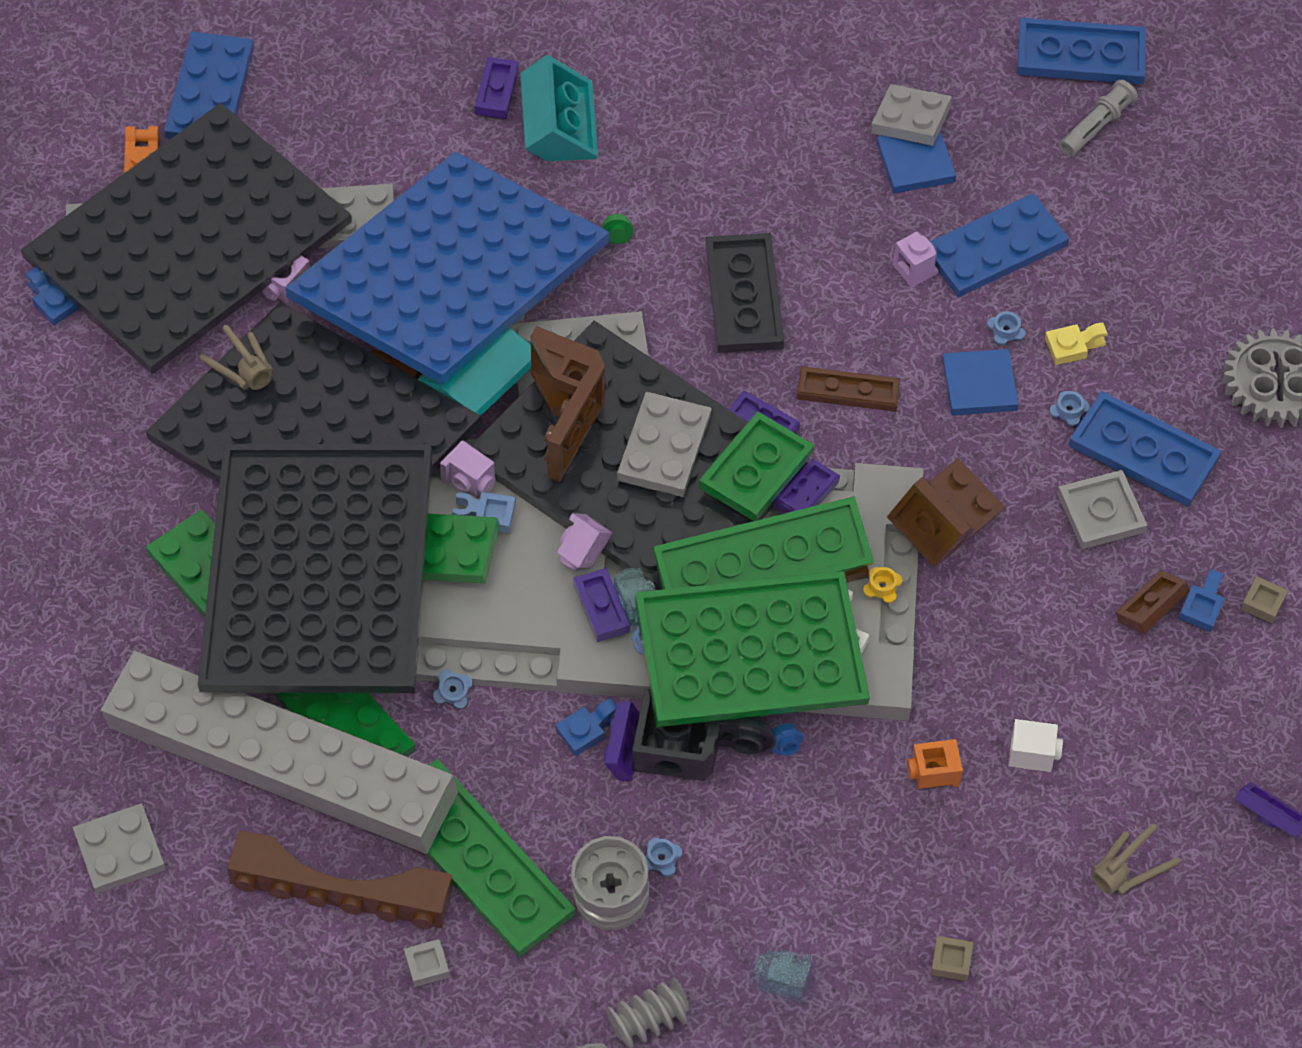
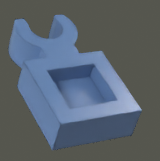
M460 492L456 494V504L465 505L466 508H453L452 515L497 517L500 523L499 532H510L516 506V497L481 492L480 500H476L468 493Z

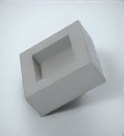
M439 939L404 949V956L414 987L450 978Z

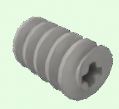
M676 978L670 979L669 987L664 983L658 984L656 994L651 989L643 991V1000L637 995L630 997V1007L624 1001H620L616 1004V1012L610 1007L606 1008L609 1023L617 1038L623 1041L628 1048H633L632 1036L636 1035L644 1043L647 1041V1029H650L658 1037L660 1036L659 1024L663 1023L669 1031L674 1029V1017H677L683 1025L687 1024L686 1012L689 1011V1004L682 986Z

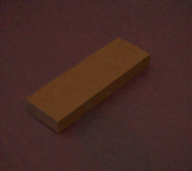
M801 366L796 399L896 412L901 378Z

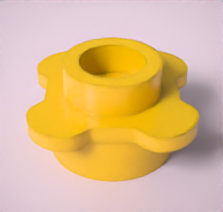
M887 567L872 568L869 571V582L863 587V593L869 598L874 596L881 598L885 603L894 602L897 598L896 589L902 584L901 575Z

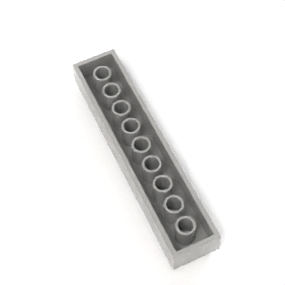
M133 651L100 710L109 728L425 854L428 853L458 794L454 777L450 773L245 693L199 692L198 675L137 651Z

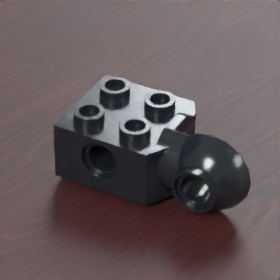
M645 688L632 750L634 771L705 781L714 771L719 746L730 747L736 752L752 755L773 749L776 744V738L771 726L766 722V715L657 727L650 689Z

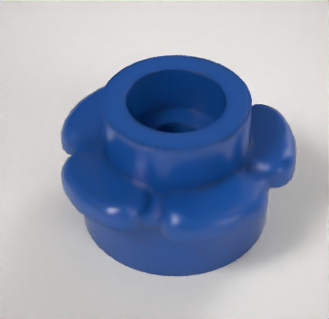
M791 723L776 726L773 729L776 744L772 751L777 755L784 756L795 754L800 748V743L804 741L803 733L798 731L796 726Z

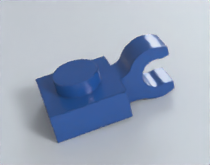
M36 267L25 274L30 280L27 286L36 294L32 298L33 305L53 326L79 309L53 284L50 285L42 272Z
M1210 569L1203 588L1192 585L1178 619L1211 632L1225 599L1216 594L1224 574Z
M609 698L602 702L592 714L584 706L555 724V730L574 756H577L605 739L602 729L611 724V719L616 713L617 705Z

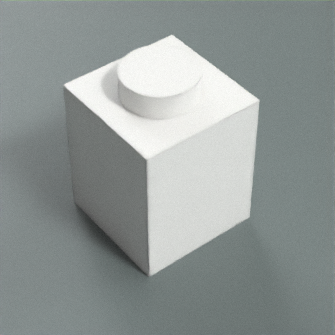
M1015 719L1008 766L1051 772L1054 760H1060L1062 754L1063 739L1057 738L1058 725Z

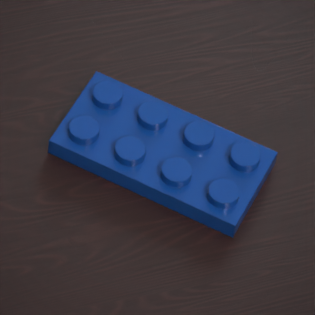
M1020 17L1017 75L1104 82L1125 80L1130 84H1144L1146 27Z
M191 31L164 130L165 138L172 139L219 103H222L234 115H237L254 49L253 39Z
M1032 193L930 241L936 251V268L959 298L1068 246L1069 237L1038 197Z
M1103 391L1100 392L1069 442V447L1117 471L1123 470L1124 474L1188 507H1190L1220 459L1222 452Z

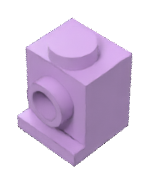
M915 232L896 242L893 266L911 288L938 274L939 270L935 266L936 251L926 237Z
M463 440L440 462L441 481L446 485L452 481L458 490L464 493L468 492L477 499L481 492L489 493L495 484L494 462Z
M572 513L569 520L574 522V524L569 526L561 536L560 543L562 544L557 551L561 555L559 560L574 570L578 568H592L611 537L612 532L586 514Z

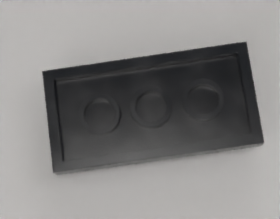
M771 233L706 237L705 248L717 353L784 349V335Z

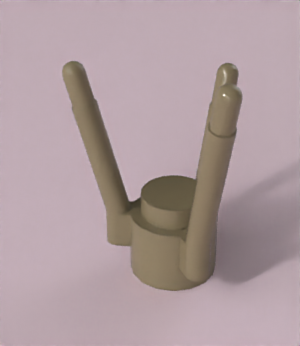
M224 325L223 330L243 356L238 364L239 375L204 354H201L199 359L237 382L243 390H246L248 387L253 390L265 387L272 379L274 369L267 362L253 332H248L247 337L256 356L251 355L228 325Z
M1151 824L1118 857H1115L1129 837V833L1124 831L1102 861L1093 868L1092 878L1096 885L1106 894L1111 895L1117 891L1122 896L1131 887L1178 865L1180 859L1174 858L1127 880L1130 870L1125 861L1157 829L1156 824Z

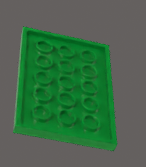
M844 571L635 592L634 600L657 727L866 705L869 703L870 695Z

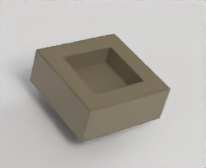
M1256 576L1243 601L1241 610L1273 624L1286 599L1288 590Z
M937 936L931 975L967 981L974 942Z

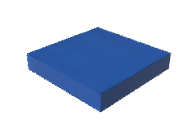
M941 131L933 146L888 136H877L876 144L893 194L955 183L956 173Z
M1009 349L943 353L942 364L951 416L1018 411L1019 403Z

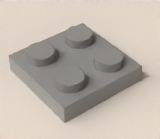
M890 84L872 122V133L933 146L951 108L952 96Z
M1123 470L1059 486L1058 497L1081 549L1146 533L1148 525Z
M142 803L72 827L96 894L165 870L163 859Z

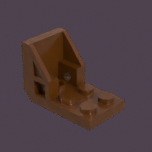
M536 326L530 336L531 375L551 412L560 417L557 424H551L546 432L544 443L547 444V451L544 461L547 463L548 477L560 482L605 404V365L598 350Z
M957 458L931 481L921 477L915 482L888 514L887 518L933 567H937L1000 514L1005 506Z

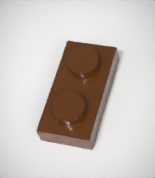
M1160 570L1116 611L1118 622L1145 634L1190 592L1187 581Z

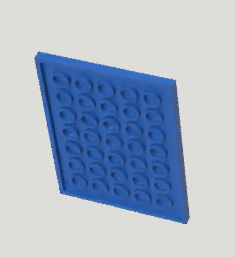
M455 151L286 287V297L443 385L609 243V232Z

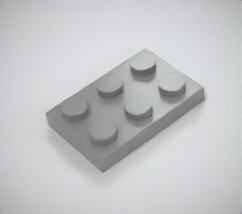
M646 392L617 472V481L684 497L711 418L712 408Z

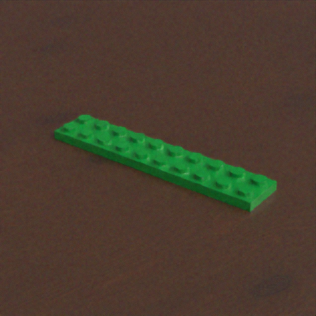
M201 509L146 546V551L205 618L215 523ZM272 693L288 711L406 757L415 751L413 741L369 693Z

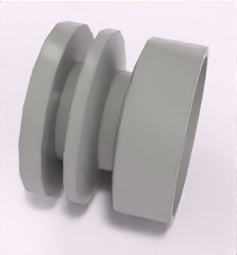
M603 836L591 840L579 849L572 862L571 881L573 899L578 913L584 920L599 929L618 930L632 925L642 917L648 906L650 889L648 865L640 849L634 843L622 837ZM614 886L615 893H608L607 887Z

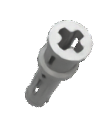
M1117 80L1113 84V89L1106 96H1101L1097 99L1095 109L1064 139L1059 141L1058 146L1060 150L1068 157H1074L1108 122L1117 121L1121 116V112L1128 105H1133L1137 102L1138 94L1134 87L1125 80Z

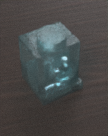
M628 568L619 575L614 576V587L627 615L630 627L639 625L634 600L635 592L654 591L655 587L650 578L645 579L641 568Z
M768 950L766 956L760 954L754 971V976L760 977L758 990L801 1003L811 972L813 955L805 954V958L802 960L793 953L784 950L777 952Z

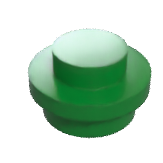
M609 215L601 225L602 229L609 232L610 244L626 243L633 236V225L625 215Z

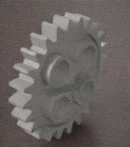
M1272 329L1270 336L1266 337L1261 330H1258L1256 340L1247 334L1244 343L1237 341L1234 350H1229L1222 370L1224 372L1222 383L1227 385L1225 395H1233L1231 405H1243L1240 414L1244 415L1251 411L1254 413L1252 421L1256 422L1260 417L1265 418L1266 426H1269L1272 420H1277L1280 428H1283L1285 420H1289L1293 426H1296L1299 417L1302 419V335L1299 334L1293 340L1289 338L1288 330H1285L1281 337L1277 335L1275 329ZM1274 355H1276L1278 359L1277 373L1273 372L1276 365ZM1278 383H1281L1279 389L1280 401L1277 400L1276 395Z

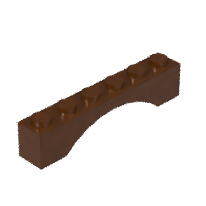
M242 830L238 832L227 867L230 884H233L242 891L253 892L257 889L267 891L279 899H289L290 897L305 899L308 904L317 907L329 904L338 906L350 914L367 912L376 914L378 918L389 922H394L397 919L410 921L414 926L422 929H431L432 927L443 928L453 891L452 874L420 867L381 879L351 880L336 878L317 872L300 863L281 846L275 837Z

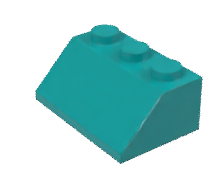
M549 55L544 56L522 71L520 74L525 149L546 161L590 160L598 158L592 80Z
M509 327L443 385L424 374L418 380L477 414L482 415L531 368V345Z

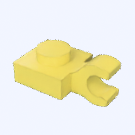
M1104 323L1093 324L1083 332H1080L1078 324L1047 331L1045 339L1054 363L1058 365L1086 359L1087 349L1106 345L1104 337L1108 333Z

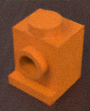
M956 739L914 744L912 758L907 759V772L910 780L916 779L918 789L952 785L953 787L960 786L963 768Z

